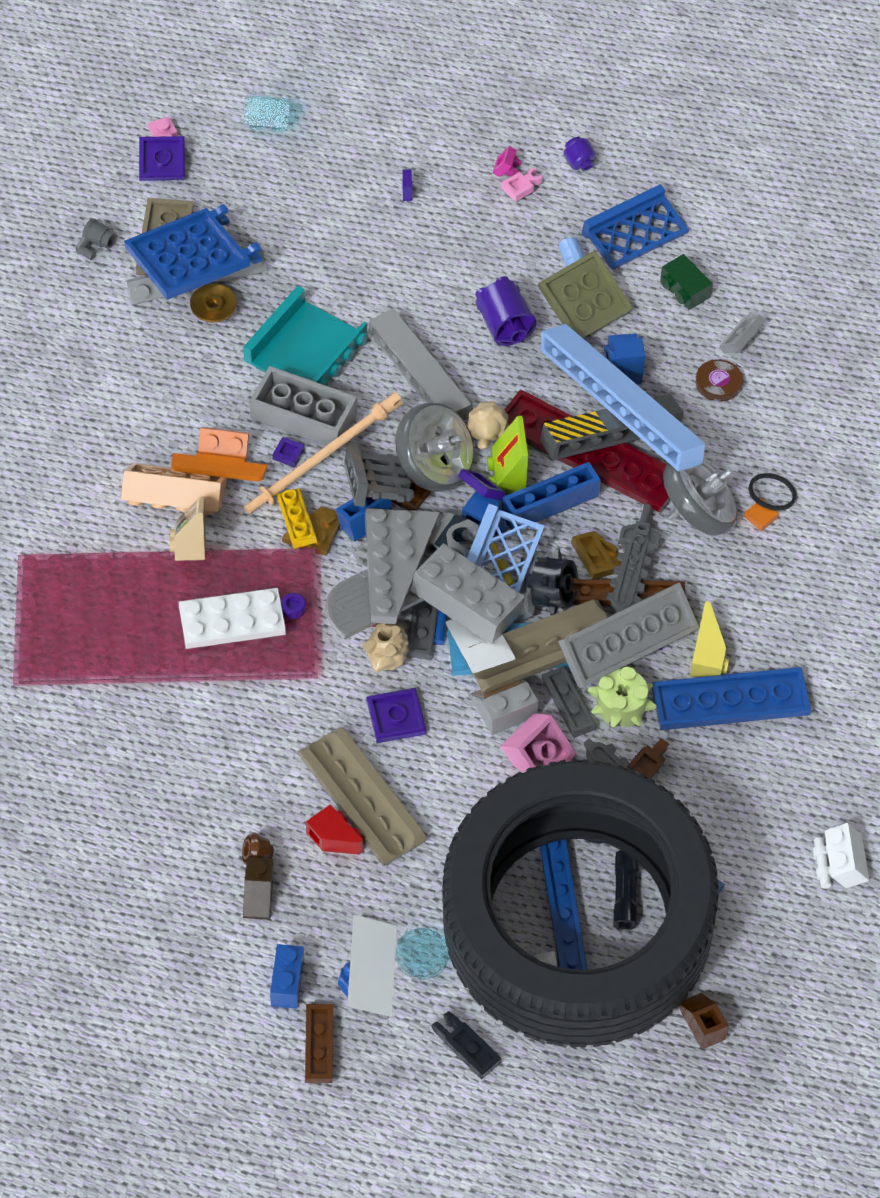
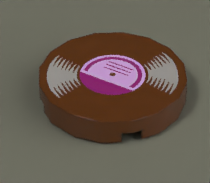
M722 359L703 363L698 368L695 377L696 388L699 393L712 401L717 399L723 402L735 398L740 393L743 384V377L739 368L730 361Z

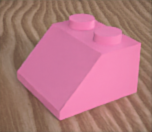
M533 714L500 746L512 765L523 773L526 772L527 768H533L540 764L545 766L549 765V762H559L560 760L570 762L577 755L552 715Z

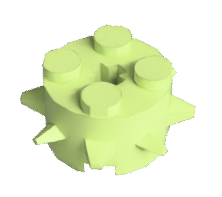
M624 667L600 678L598 686L589 687L588 692L597 699L596 706L591 710V713H598L606 723H611V728H616L618 725H621V727H628L634 724L640 726L645 711L656 709V705L648 699V691L653 687V684H647L633 668Z

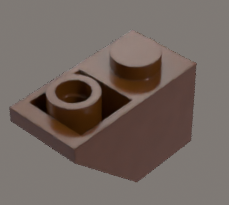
M699 993L685 999L678 1008L701 1050L726 1040L729 1025L718 1005L703 993Z

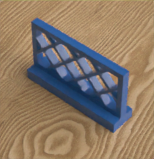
M661 184L584 221L581 231L582 235L586 239L589 238L612 270L689 232L688 227L665 197V189ZM662 204L667 211L666 216L654 213V208ZM638 215L649 217L647 225L634 222L635 217ZM651 219L665 221L663 229L650 226ZM667 222L676 224L680 230L676 232L666 230ZM620 224L630 226L629 233L615 231L616 226ZM632 228L645 230L644 238L631 235ZM648 231L661 234V239L658 241L648 240ZM601 233L610 235V242L599 241L597 235ZM613 237L627 240L625 248L613 245ZM629 241L641 243L642 248L638 251L628 249ZM610 250L623 253V257L614 262L609 255Z

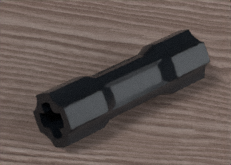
M621 850L617 851L615 856L616 881L613 927L616 929L632 930L636 928V875L638 862Z

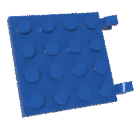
M224 204L212 211H209L207 208L124 241L126 250L167 300L251 266L250 262L253 264L262 262V257L257 253L261 251V247L257 242L242 250L223 228L222 225L230 223L229 218L224 215L229 213L228 208Z

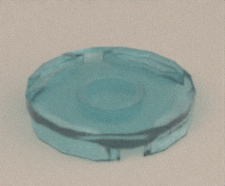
M417 928L408 931L401 936L396 946L398 967L409 977H418L421 980L436 977L444 970L448 961V948L445 939L438 932L427 928Z

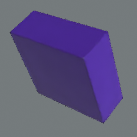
M402 169L403 201H412V169Z
M282 437L272 454V459L295 468L305 450V446L299 442Z

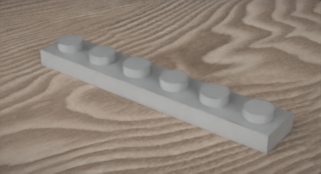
M261 248V251L257 252L262 257V262L257 264L250 262L251 266L208 284H216L267 271L263 249ZM147 275L126 280L130 300L133 305L164 297Z

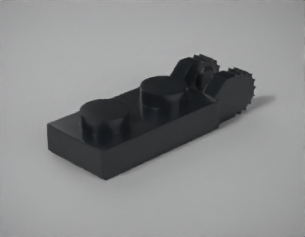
M447 1011L443 1016L454 1031L450 1033L439 1022H434L431 1028L482 1080L501 1063V1057L465 1022L460 1021L452 1012Z

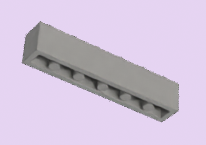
M392 308L371 319L370 335L425 403L433 402L446 405L453 409L464 421L469 419L472 407L471 399L460 391L456 380L451 379L447 375L443 364L438 363L434 359L429 347H425L421 343L418 334L408 327L405 318Z

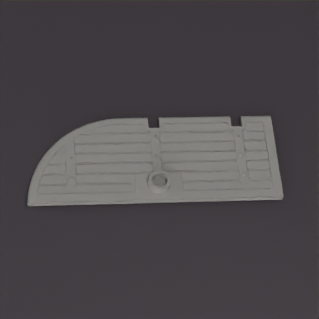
M425 554L419 567L429 558ZM368 569L362 571L365 577L360 574L351 576L338 583L327 596L325 611L328 621L344 640L377 624L370 622ZM409 590L401 612L424 600Z

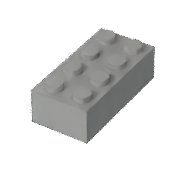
M271 366L268 367L249 401L250 419L324 445H328L347 431L357 415V396Z
M444 543L415 571L410 590L490 644H493L517 619L525 599L524 595Z

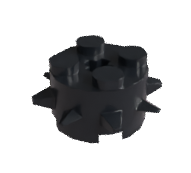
M559 548L555 549L552 557H537L532 573L527 575L526 584L528 588H531L533 606L548 607L550 616L556 614L559 608H570L577 595V591H573L574 579H578L576 564L573 560L562 558Z

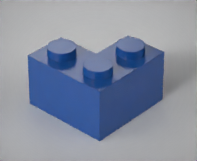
M637 333L608 335V345H604V357L609 359L614 366L635 384L642 385L645 364L642 337L637 338Z

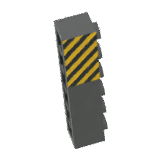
M671 393L653 397L657 403L678 421L682 422L684 412ZM602 409L544 423L540 442L552 460L641 438L608 409Z

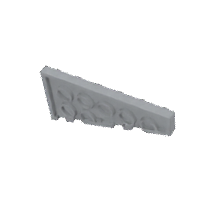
M366 508L365 529L371 623L396 624L407 593L411 588L414 573L419 568L434 526L438 521L439 512Z

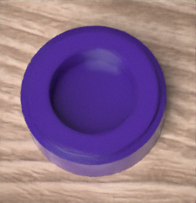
M290 593L284 596L281 601L283 615L290 619H297L303 616L306 612L305 598L297 593Z

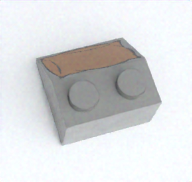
M523 679L483 694L481 689L469 694L491 735L521 724L533 714H538L539 701L527 681Z

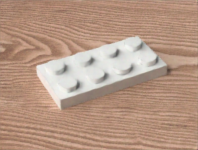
M278 588L179 602L186 649L286 635Z

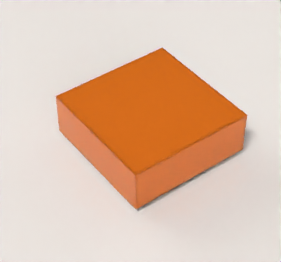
M757 503L744 513V517L761 532L778 519L779 516L777 511L766 509Z

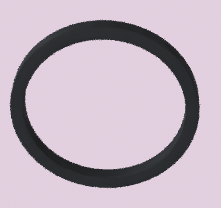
M762 473L754 476L748 487L751 498L760 506L770 510L782 511L789 509L793 506L797 497L794 486L787 479L772 473ZM762 478L778 480L790 489L792 500L788 504L781 506L765 503L754 493L753 484Z

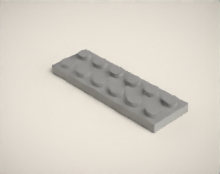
M677 583L558 642L576 684L580 688L698 630L699 626L681 584Z

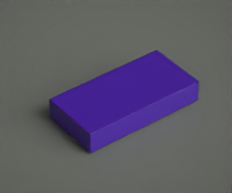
M461 469L458 475L460 479L483 497L502 501V497L506 494L480 472Z

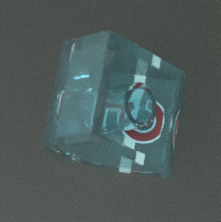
M252 95L245 97L243 125H249L251 130H262V127L266 126L271 127V131L285 132V128L291 126L294 99Z

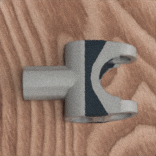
M445 513L434 526L424 554L430 557L444 543L467 558L468 552L460 544H473L475 537L470 535L467 529L477 534L479 526L464 517L453 513Z

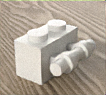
M849 823L825 831L827 846H825L824 838L814 839L813 857L817 859L818 868L816 869V876L820 880L821 888L831 887V878L845 888L869 881L862 834Z

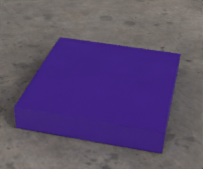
M185 136L139 137V181L185 180Z
M416 688L366 697L376 744L426 735L427 730Z

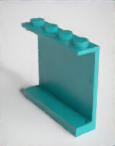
M297 285L243 346L244 361L265 373L268 367L271 366L328 386V382L332 377L339 375L344 363L352 360L356 349L367 342L369 336L367 334V322L364 321L357 329L306 302L305 289Z

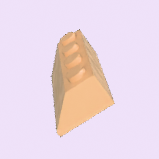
M132 463L124 470L121 500H128L130 505H142V502L151 503L154 508L175 506L176 510L185 512L199 497H204L205 514L213 515L222 507L228 478L176 472L168 467Z

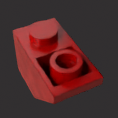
M331 804L306 821V834L322 851L356 855L363 852V835L357 828L353 829L347 823V818L340 810L336 811Z

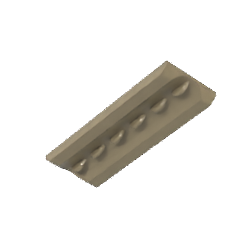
M591 600L504 633L502 635L516 659L472 674L483 694L566 663V658L558 641L606 618L607 615L598 600Z
M343 727L333 730L321 739L297 751V754L343 812L351 825L361 832L364 842L382 866L387 865L427 841L423 830Z

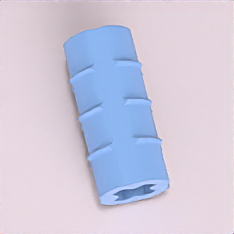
M566 238L559 243V250L565 262V267L585 256L577 238Z

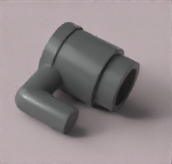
M92 218L83 229L82 239L76 246V252L92 260L96 252L87 248L89 243L92 242L99 247L110 249L116 241L117 233L112 231L110 227Z

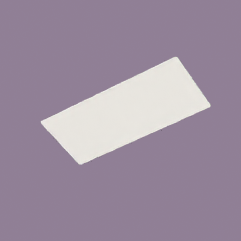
M453 619L445 622L472 673L516 659L502 634L493 644H490Z
M358 915L353 916L348 1007L389 1017L392 1016L396 925Z

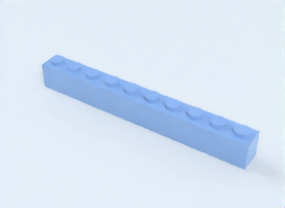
M567 324L542 330L540 351L678 472L703 463L705 443Z

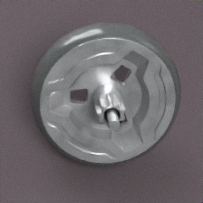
M433 402L417 405L402 417L396 431L395 446L399 463L405 474L419 487L434 492L447 491L461 484L463 480L458 475L461 469L471 470L474 458L473 440L464 420L450 407ZM437 428L440 429L439 437L435 435ZM443 455L447 460L446 465L440 460Z
M703 460V463L678 472L668 463L664 469L663 481L667 494L675 507V511L668 515V519L672 521L680 515L694 528L707 535L717 536L727 532L732 528L737 519V506L725 480L733 473V470L729 468L721 474Z

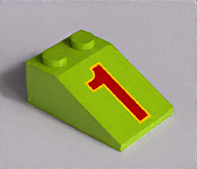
M522 416L515 418L491 447V457H487L488 471L493 473L490 481L506 493L505 496L526 488L528 450Z

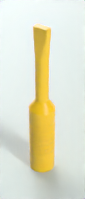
M492 543L495 555L499 554L496 543ZM502 558L497 559V566L500 571L508 568L507 563ZM511 573L503 575V579L508 586L515 584Z

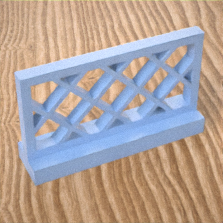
M488 504L467 559L481 568L492 562L497 572L493 576L499 577L504 583L503 575L515 570L519 579L517 583L510 585V587L520 593L545 526L498 510L497 506ZM501 518L511 521L514 529L502 534L498 527ZM526 528L538 530L535 538L527 542L524 541L520 531ZM517 533L522 544L509 549L504 538ZM501 540L506 551L493 556L489 548L492 543ZM524 548L528 555L527 559L516 564L511 553ZM508 555L513 566L500 571L495 560Z

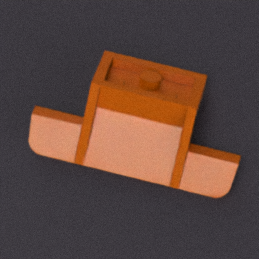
M209 427L200 428L199 448L196 456L173 453L171 468L176 472L248 481H262L267 472V464L246 462L250 432Z

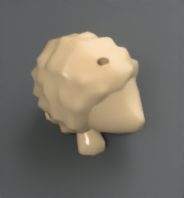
M494 401L482 402L469 413L468 429L471 431V437L479 441V449L488 447L490 441L498 439L509 427V415L502 406L497 405Z
M378 623L375 631L367 639V642L363 643V649L367 652V657L375 672L394 670L403 665L404 660H406V654L409 652L408 635L401 626Z

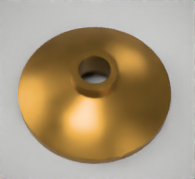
M220 284L204 285L198 288L190 299L192 313L198 319L205 322L224 321L232 316L237 307V299L233 291Z

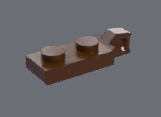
M661 738L653 748L649 745L643 747L627 768L633 769L634 772L638 771L652 779L666 760L662 755L666 752L669 743Z

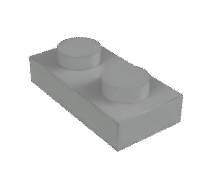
M761 314L744 316L719 346L723 353H739L746 348L747 342L758 334L759 328L765 322Z

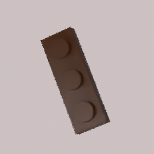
M306 1004L305 1083H333V1004Z

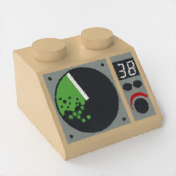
M199 497L176 520L175 529H170L169 546L170 552H175V561L205 560L206 526L204 497Z

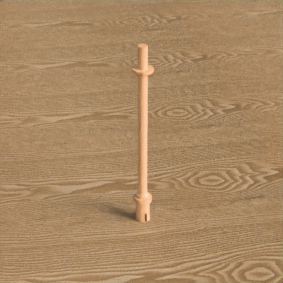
M393 392L379 404L375 403L372 405L370 414L268 489L263 486L259 487L261 494L244 506L245 511L251 514L266 502L273 505V497L376 420L385 421L388 418L387 415L404 404L400 400L401 397L396 392Z

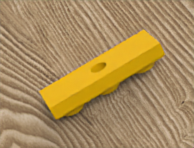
M300 488L276 494L293 549L317 543Z

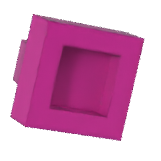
M508 146L499 154L492 173L498 177H501L503 174L510 177L517 174L519 171L515 168L521 165V160L515 156L517 150Z

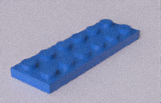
M802 667L652 682V693L660 731L807 716L811 713Z

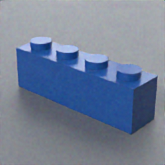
M587 462L502 497V511L536 523L599 497L600 478L591 464ZM505 519L510 529H514L512 522Z

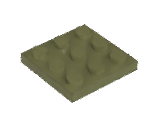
M596 251L575 261L537 285L561 323L567 324L583 339L633 309Z

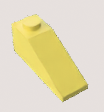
M705 601L692 660L690 676L693 677L726 674L729 659L725 658L726 646L711 602Z

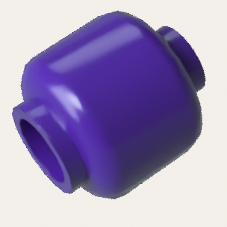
M579 136L572 138L565 144L563 151L565 159L573 170L581 169L582 171H587L594 166L593 162L596 159L597 153L587 138H580Z

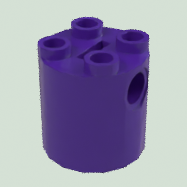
M502 276L496 282L476 291V307L482 314L484 323L493 340L498 345L510 346L520 343L533 333L537 325L536 318L526 299L521 295L519 286L514 281L509 280L507 276Z

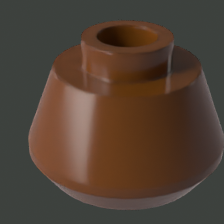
M256 832L246 836L242 847V860L245 865L247 857H273L274 847L270 844L269 839Z

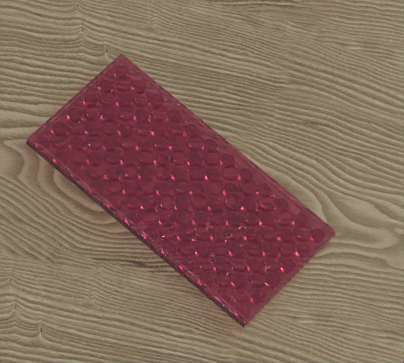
M315 548L205 551V560L175 561V552L170 551L18 555L13 667L14 686L318 679ZM278 588L280 602L284 596L290 593L300 594L306 600V612L300 618L290 619L283 615L286 635L190 649L185 647L179 611L180 601Z

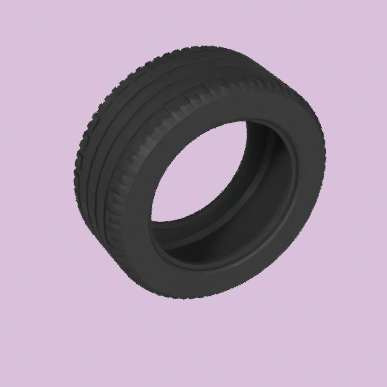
M572 759V762L560 760L559 762H549V765L545 766L540 764L533 768H527L524 773L518 772L514 776L506 778L503 784L499 783L489 790L486 797H481L471 808V813L466 814L458 827L459 832H456L449 846L450 852L446 855L442 883L443 925L448 954L454 969H457L456 974L463 986L469 989V994L478 1005L484 1006V1011L495 1020H501L504 1026L518 1033L520 1031L524 1033V1036L536 1041L543 1040L546 1041V1044L563 1046L565 1044L570 1045V1047L586 1048V1045H593V1047L610 1045V1042L613 1041L618 1043L630 1039L636 1033L640 1035L653 1028L654 1023L663 1021L673 1012V1008L677 1009L688 997V992L693 990L699 980L700 973L704 970L709 956L718 908L719 882L715 859L711 856L712 850L707 837L702 835L703 830L695 817L690 816L688 808L679 799L676 800L673 793L666 790L662 785L658 786L655 784V780L649 779L644 774L640 773L638 775L634 773L633 769H627L621 765L616 767L612 766V763L609 762L603 763L598 760L589 762L587 759ZM567 839H587L602 842L629 854L644 867L659 889L666 916L653 938L634 955L619 963L590 970L557 967L545 963L524 951L511 939L499 922L492 900L498 884L505 873L528 852L548 843Z

